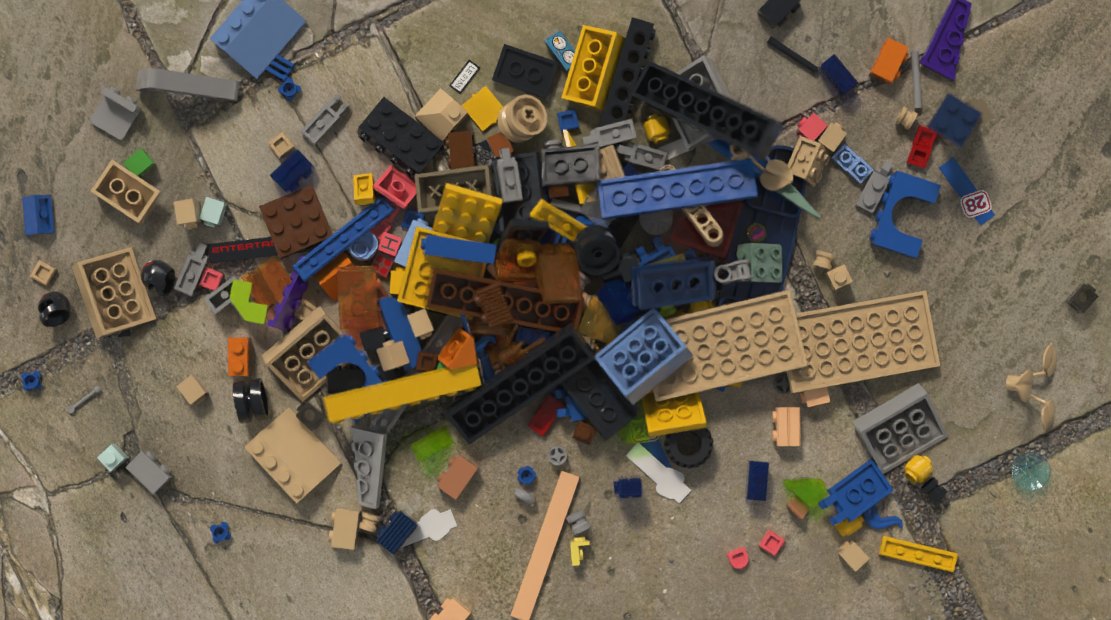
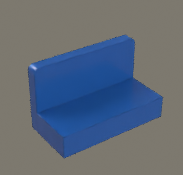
M51 195L23 197L25 235L54 233Z

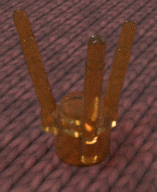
M515 324L506 341L501 345L502 350L498 353V356L502 362L510 364L513 360H517L523 354L540 345L546 338L543 337L518 352V349L524 344L523 341L516 346L513 344L509 345L518 328V325Z

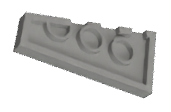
M351 426L350 434L353 435L352 451L355 452L356 461L354 462V468L357 471L358 478L356 480L358 503L360 506L377 509L380 506L387 433Z

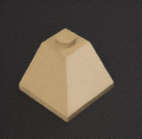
M440 88L415 117L435 136L444 141L448 137V133H452L468 116V112Z

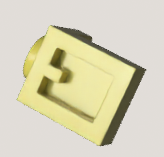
M574 537V541H570L572 566L580 565V560H583V550L579 549V546L590 545V541L585 540V537Z

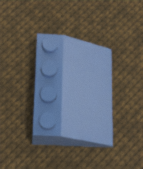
M242 0L210 39L258 79L265 71V68L279 55L307 21L284 0Z
M652 308L597 353L595 359L626 398L634 405L694 355L657 310Z

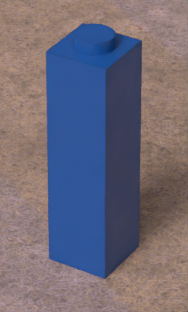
M425 235V238L421 239L420 250H423V254L494 264L496 245Z

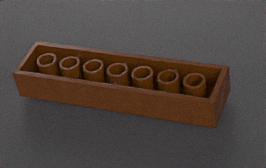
M430 267L423 303L425 307L481 317L480 315L483 314L482 309L476 306L473 298L476 296L475 290L497 282L500 285L513 319L508 321V323L558 332L573 322L578 329L584 297Z

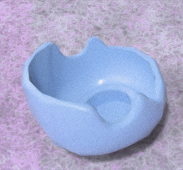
M368 232L351 245L348 251L354 259L359 261L369 260L377 252L378 240L373 233Z

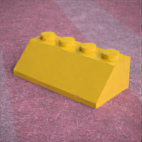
M583 25L561 98L587 108L604 111L625 38L614 31Z

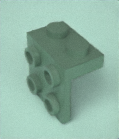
M762 243L737 245V261L749 259L750 274L753 275V279L738 283L782 282L781 245Z

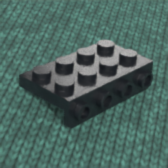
M385 97L380 100L357 130L358 137L363 142L370 143L374 146L373 148L376 152L386 155L395 166L399 165L412 178L415 177V174L422 173L445 143Z
M539 152L510 155V158L514 157L515 162H517L523 200L502 203L498 220V228L502 234L511 220H536L531 217L530 213L541 199L544 200ZM493 157V162L491 163V169L495 178L493 187L497 198L502 199L497 172V160L500 157Z
M596 359L559 383L605 441L640 414L638 403L636 402L633 405L626 398Z

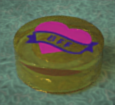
M754 223L748 227L747 237L752 242H761L766 237V229L762 224Z

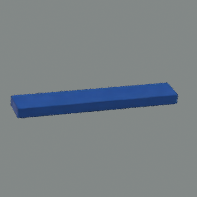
M382 195L294 264L292 268L306 282L391 215L395 209Z

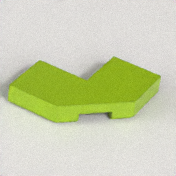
M233 279L230 300L245 321L265 324L269 305L250 302L253 283Z

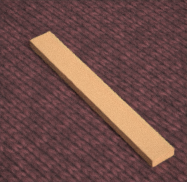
M565 471L560 473L510 615L521 620L530 619L579 481V476Z

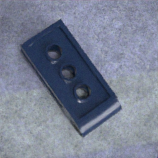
M699 258L631 267L632 305L638 306L642 310L709 301L717 298V280L714 276L716 259Z

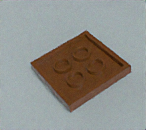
M313 185L259 206L280 260L318 245L332 235Z

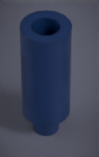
M484 349L477 350V355L481 363L482 376L485 382L494 376L495 373L489 354H485Z

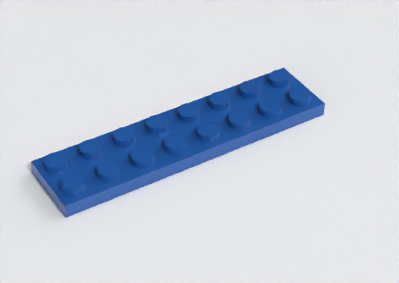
M752 158L605 179L598 183L603 220L758 198Z

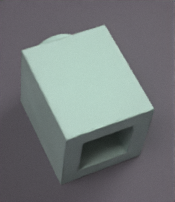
M206 197L199 219L204 220L203 224L215 227V224L221 226L227 203Z
M111 444L97 458L111 472L115 471L129 457L117 444Z

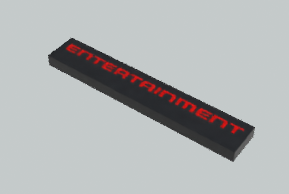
M271 237L208 244L210 263L278 255ZM320 244L310 247L298 253L311 252Z

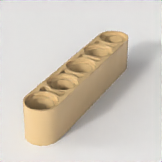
M665 165L660 171L674 170L675 168L671 165ZM703 205L696 206L693 209L681 208L708 245L716 247L722 243V230ZM704 217L708 220L705 224H699L697 222L698 219ZM716 232L719 234V237L710 239L709 235Z

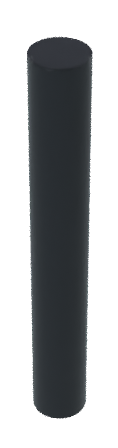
M770 37L767 41L768 44L815 74L819 67L773 37Z

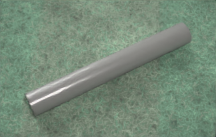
M911 51L914 109H921L918 51Z

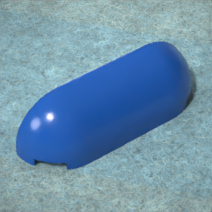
M384 297L378 299V304L381 308L380 314L388 330L390 340H394L395 343L402 341L410 363L403 365V369L405 372L411 370L416 366L418 351H421V347L407 317V310L395 298Z

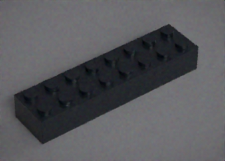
M648 61L630 94L639 102L763 161L766 160L783 129V126L776 119L651 61Z
M571 322L482 383L481 386L476 387V390L469 392L447 407L446 416L470 445L595 360V352L573 322Z

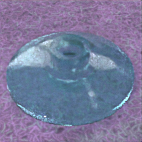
M1027 452L1021 454L1014 461L1012 477L1020 488L1029 491L1038 490L1048 482L1050 466L1042 455ZM1029 467L1032 468V473L1030 475H1028L1026 472L1027 468Z

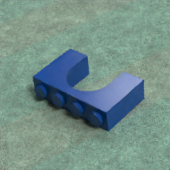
M895 171L894 174H890L887 185H890L888 192L883 194L881 200L883 207L881 211L878 210L875 218L877 225L875 229L871 230L869 239L872 240L870 245L915 259L918 257L923 240L900 232L893 224L892 209L902 198H913L931 205L935 204L941 185Z
M343 333L307 361L320 379L339 364L353 363L364 371V387L383 383L378 377L381 373L374 365L369 366L366 362L369 358L363 350L358 352L355 348L357 343L351 335L346 336ZM370 413L363 414L364 417L352 420L357 424Z

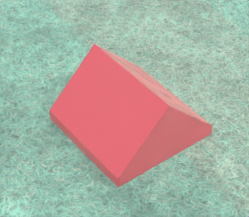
M392 165L372 187L405 211L417 196L415 181Z

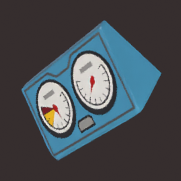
M558 31L548 37L545 43L565 71L569 72L575 50L562 32Z

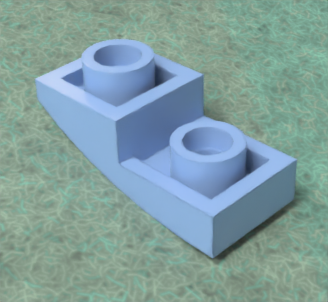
M842 143L830 156L837 165L860 184L874 170L845 143Z

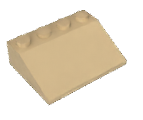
M132 247L80 261L72 266L96 339L156 320L148 293L141 281V273Z
M319 306L266 351L262 357L266 365L303 402L326 383V375L320 379L307 361L344 332L326 311ZM342 363V364H339V365H342V368H343V367L346 366L348 363Z
M290 407L244 447L296 504L341 464L337 457Z

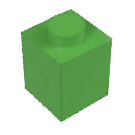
M142 148L123 162L127 170L140 178L156 166V163Z

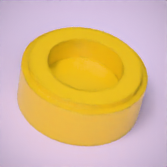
M533 251L520 252L517 255L518 265L521 267L533 266L537 262L536 253Z

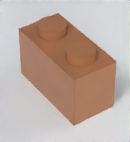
M461 454L458 457L453 456L448 463L450 469L447 473L442 472L437 479L439 482L437 487L455 500L478 469V466Z

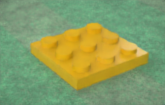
M446 183L432 230L476 242L489 243L503 199Z
M652 389L641 398L649 437L707 427L699 392L656 402Z

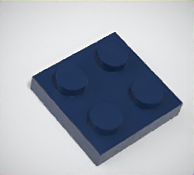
M947 93L927 128L961 148L982 113L952 94Z

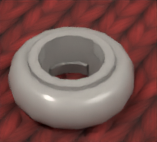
M521 488L514 490V495L527 504L535 503L536 498L532 494Z

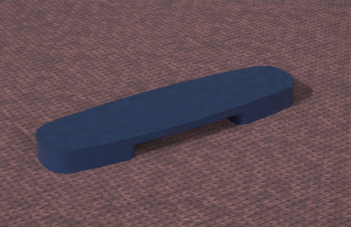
M775 145L769 152L768 157L771 160L783 161L788 165L795 148ZM793 175L791 184L804 198L806 181ZM756 177L758 198L744 199L726 264L737 261V245L747 243L779 244L782 246V282H736L723 285L724 289H721L719 292L717 307L779 293L783 289L802 209L778 192L764 188L761 181ZM760 226L764 231V235L758 239H751L749 236L758 234V231L759 233L761 232V229L753 232L754 227L758 228ZM724 270L722 280L728 278V271Z

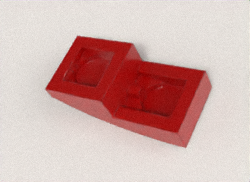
M919 124L907 163L925 169L937 133Z

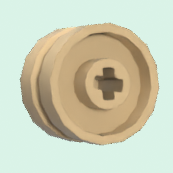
M525 94L516 97L502 107L498 114L500 131L505 138L516 143L528 141L544 130L547 124L545 107L537 98Z

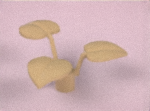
M731 146L732 161L752 158V162L763 171L760 181L764 188L775 191L792 183L793 173L783 161L770 160L766 168H764L750 154Z
M1049 342L1043 354V370L1041 372L1033 373L1032 370L1028 369L1021 376L1008 375L1006 379V389L1018 391L1023 402H1027L1029 398H1032L1043 404L1041 420L1044 433H1047L1052 425L1055 406L1052 400L1047 402L1032 395L1031 386L1033 377L1045 374L1047 377H1051L1054 373L1057 356L1052 342Z

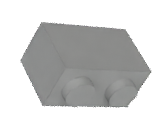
M143 450L126 466V469L152 494H155L173 476L170 474L171 470L165 464L161 465L156 461L157 456L153 452Z

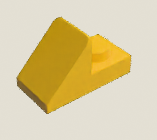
M373 174L353 175L355 206L374 203L376 197L375 189L372 188L374 185Z

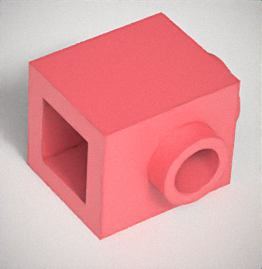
M812 113L808 119L804 117L797 124L799 129L796 132L799 134L798 138L802 136L814 141L828 125L815 113Z

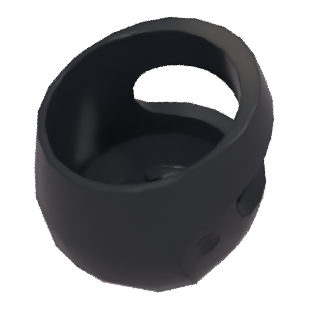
M152 260L143 266L140 274L141 281L147 289L151 290L155 287L159 296L166 297L172 290L175 270L164 261ZM164 280H165V281H166V286H165V288H164V290H163V283H164Z
M52 291L42 296L38 303V311L41 313L39 320L44 326L55 327L61 325L70 317L71 305L69 299L63 293Z

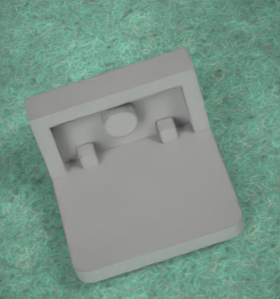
M104 86L100 92L104 97L90 118V122L117 139L123 140L142 108L136 105L138 102L127 96L126 99L121 97V91L112 86L110 89Z

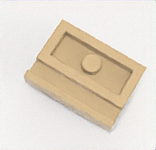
M614 145L600 149L601 180L626 177Z

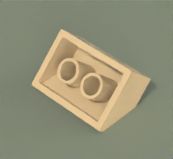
M114 160L110 161L91 189L92 193L141 225L144 224L154 209L161 192Z

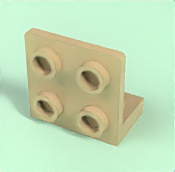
M800 136L788 166L794 176L804 179L810 186L815 187L822 177L821 171L823 166L827 165L830 155L821 143Z

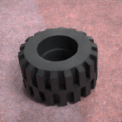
M707 427L666 434L664 441L665 451L670 460L682 468L689 469L699 467V465L704 464L710 458L714 443ZM684 433H694L700 440L699 450L693 455H684L678 449V439Z

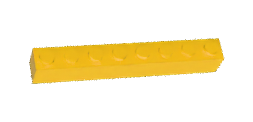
M477 364L453 370L445 367L324 396L323 402L327 420L333 422V424L344 422L345 418L359 419L364 417L363 414L370 412L371 415L383 412L382 409L386 408L396 410L402 408L401 405L407 403L410 406L420 404V400L428 399V401L439 399V396L444 394L446 396H454L458 394L457 391H474L477 386H481Z

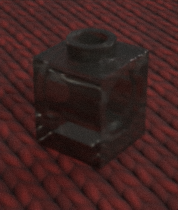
M1084 283L1079 284L1065 302L1078 314H1083L1099 296L1095 293L1096 289L1093 286ZM1081 292H1084L1087 296L1084 303L1079 299Z
M311 401L307 404L303 402L296 409L298 413L295 416L312 432L327 418ZM307 410H312L315 414L312 421L307 420L305 417Z

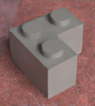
M233 276L204 298L214 314L219 315L231 305L239 313L230 300L233 279L240 280L238 276ZM251 295L250 302L257 303V301Z

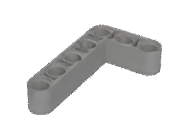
M147 68L137 71L135 91L145 93L166 91L227 101H238L240 82Z

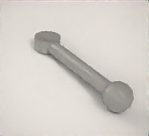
M99 386L94 387L91 393L75 405L68 406L67 411L74 413L78 406L94 394L100 393L101 388Z

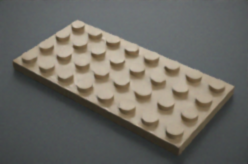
M790 290L666 319L667 324L694 356L654 387L653 391L657 402L808 366Z
M926 291L796 313L808 366L787 371L791 393L940 366Z

